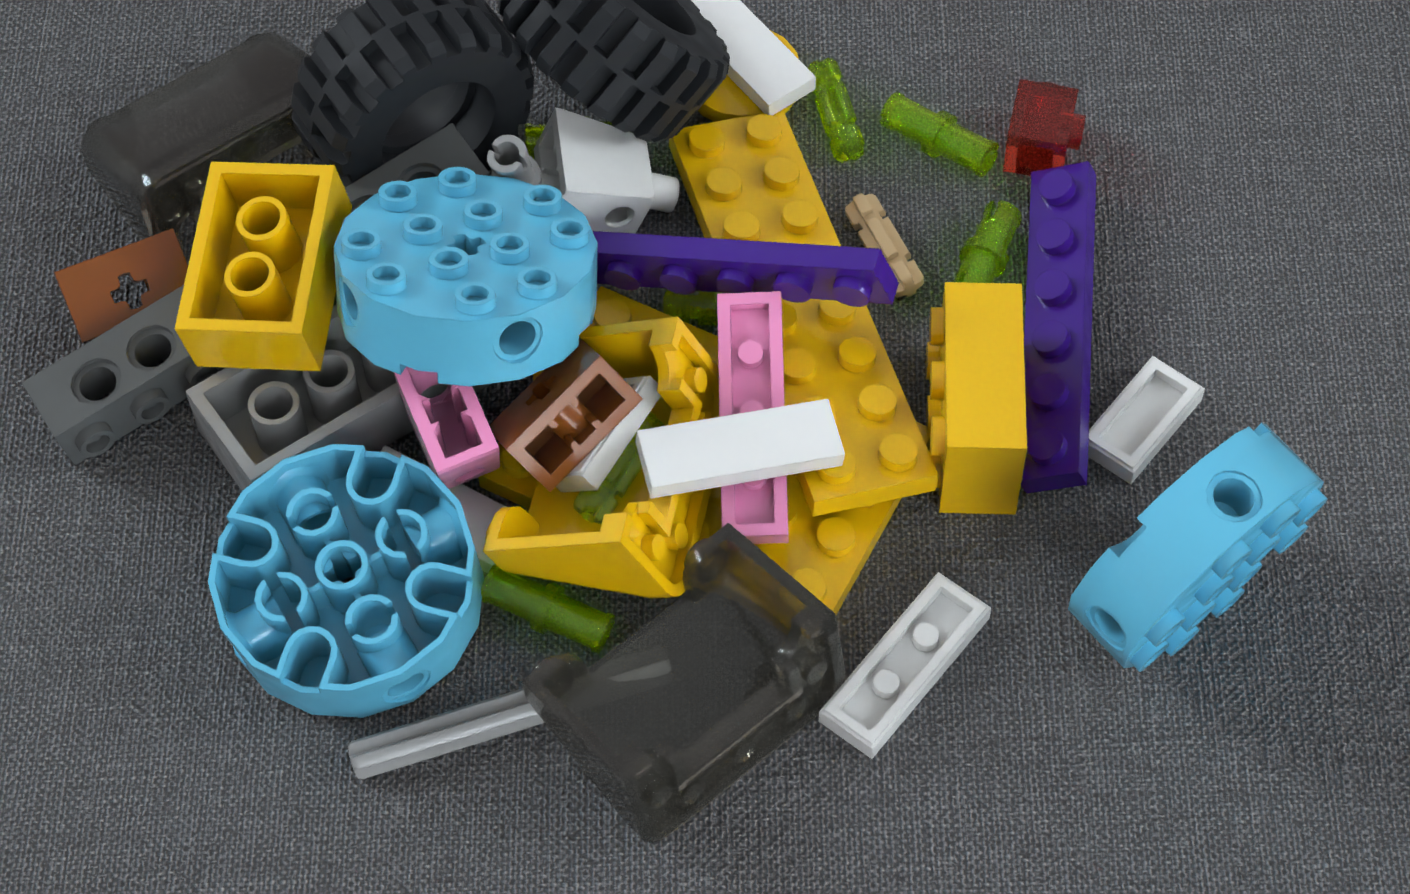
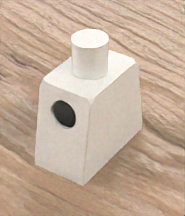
M555 107L534 147L535 161L538 163L542 175L540 185H550L559 189L562 193V198L586 216L592 231L636 234L649 209L671 213L674 210L679 197V180L676 177L651 172L648 147L645 140L636 138L631 132L625 133L611 125Z

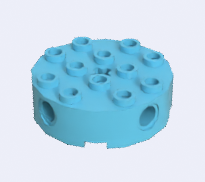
M465 167L447 168L441 171L437 177L414 179L409 182H387L379 188L377 194L371 196L345 217L334 244L337 312L345 338L376 366L400 375L406 366L417 371L436 372L439 384L470 387L523 379L563 362L579 346V335L589 324H592L597 300L598 243L586 216L563 199L559 189L550 185H532L515 178L478 175Z
M1261 423L1254 431L1247 427L1235 433L1200 459L1161 493L1137 517L1143 525L1132 536L1122 543L1109 547L1101 555L1072 593L1068 610L1123 668L1135 667L1141 672L1164 651L1170 657L1173 656L1198 633L1199 628L1196 625L1210 612L1218 618L1244 594L1245 590L1242 587L1261 569L1263 565L1260 561L1272 549L1281 554L1301 537L1308 528L1305 522L1328 500L1320 491L1324 481L1266 424Z
M330 444L283 459L242 490L226 516L229 522L218 539L216 553H212L208 585L220 629L232 644L236 657L268 694L311 715L364 718L414 702L455 668L479 626L484 574L461 502L428 466L402 454L398 458L387 452L366 451L364 445ZM353 577V580L342 583L346 578Z

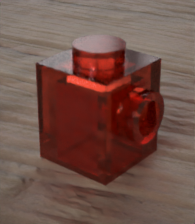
M1019 80L1007 135L1003 171L1031 176V172L1065 166L1068 149L1080 150L1086 115L1075 113L1079 89L1059 86L1051 82Z

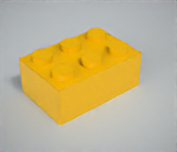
M211 162L174 328L197 367L321 371L336 294L334 244L345 217L352 210V204L335 165Z
M945 282L942 307L930 308L929 342L926 345V380H930V395H927L926 426L927 433H930V450L928 451L939 474L936 487L939 488V513L1016 515L1027 453L1022 284Z

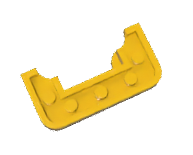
M679 316L590 326L579 335L623 379L651 376L658 383L657 392L661 397L638 430L719 417L718 365ZM544 370L539 371V372L533 374V381H534ZM635 434L598 490L560 492L555 487L549 492L537 480L528 512L520 506L500 508L495 513L486 530L483 552L500 569L508 573L645 598L679 597L686 591L690 581L712 488L650 499L635 443Z

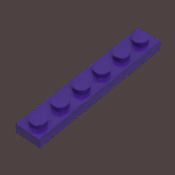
M1089 161L1031 172L1024 327L1027 453L1021 487L1026 494L1087 485L1096 173Z
M593 231L598 243L597 284H608L627 291L637 290L639 287L664 288L683 295L692 294L695 291L721 293L781 291L782 299L795 303H803L809 299L839 301L852 307H863L868 303L893 305L899 285L896 276L879 248Z

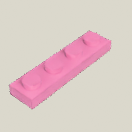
M781 291L717 294L719 417L785 406ZM787 475L721 487L723 545L789 543Z

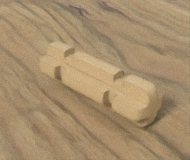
M857 194L853 197V201L845 207V215L855 231L861 229L858 231V237L865 248L881 249L899 282L895 297L906 296L908 298L915 295L916 290L924 284V275L914 259L908 262L911 259V253L890 218H882L886 216V211L876 195Z

